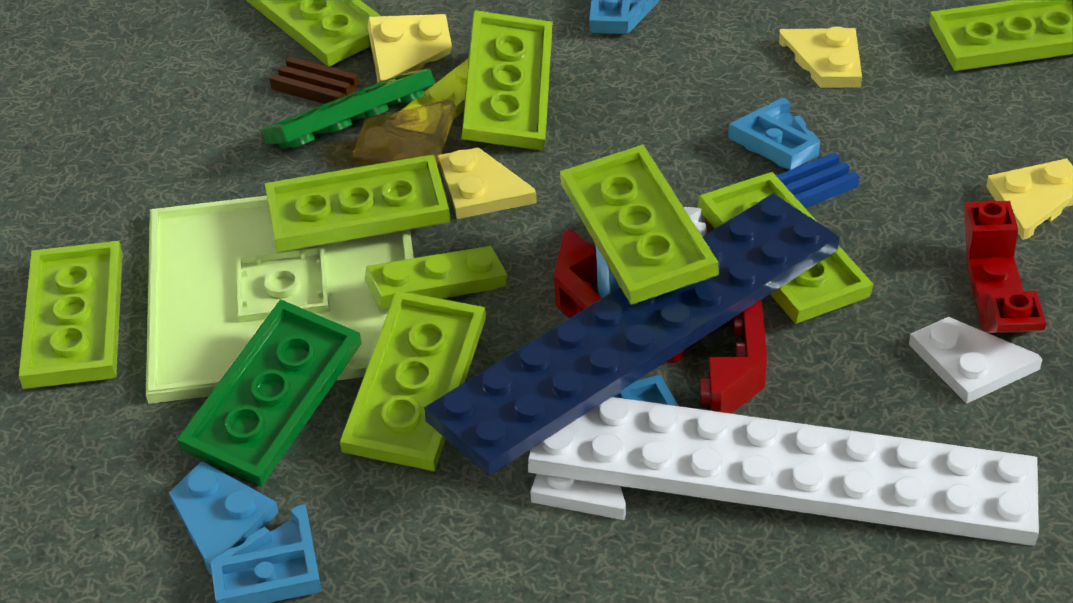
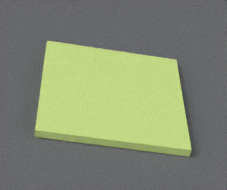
M267 196L150 209L146 398L148 404L209 396L280 299L359 332L362 344L337 380L364 377L389 308L379 309L365 281L366 266L414 258L410 229L277 253Z

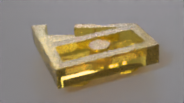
M444 100L365 119L352 157L356 162L374 165L434 154L436 164H438V155L442 153L457 110L454 101Z

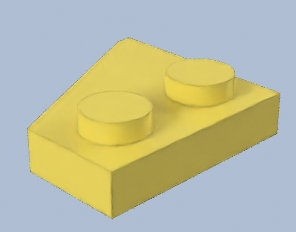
M446 14L369 17L367 27L377 83L406 72L417 71L423 68L426 63L437 61L451 52L452 43Z
M856 28L779 29V44L782 47L788 46L795 53V61L803 69L810 72L811 78L820 88L861 87L862 72Z
M479 147L438 155L439 168L457 219L537 203L535 188Z
M1067 158L988 176L986 187L996 201L1011 202L1019 229L1018 234L1022 240L1034 235L1035 228L1045 220L1051 222L1062 213L1063 208L1073 205V166Z

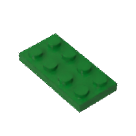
M430 68L403 73L259 130L265 145L279 144L280 149L290 146L292 148L315 140L313 134L315 131L317 134L328 131L332 133L351 126L350 117H353V120L363 117L370 118L388 111L387 103L389 106L401 102L405 104L425 96L423 89L436 83Z
M280 299L177 438L180 450L263 487L362 344L360 333Z

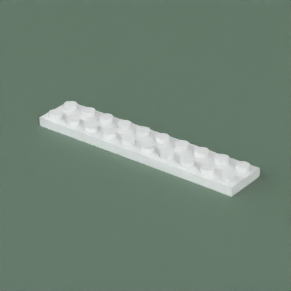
M611 397L532 448L528 459V473L1035 546L1039 534L1037 457Z

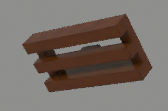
M291 56L286 60L287 66L281 65L278 69L279 75L273 74L270 77L271 89L323 104L352 94L359 86L358 74Z

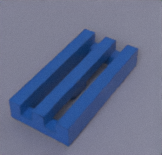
M835 152L776 175L805 208L859 186V175L855 171L849 173L850 166L846 162L839 163L840 156Z

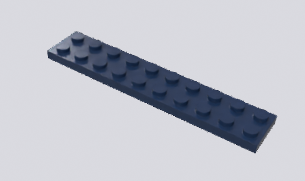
M773 193L703 236V239L718 260L719 275L632 305L620 287L424 407L425 421L490 476L836 252L839 245V236Z

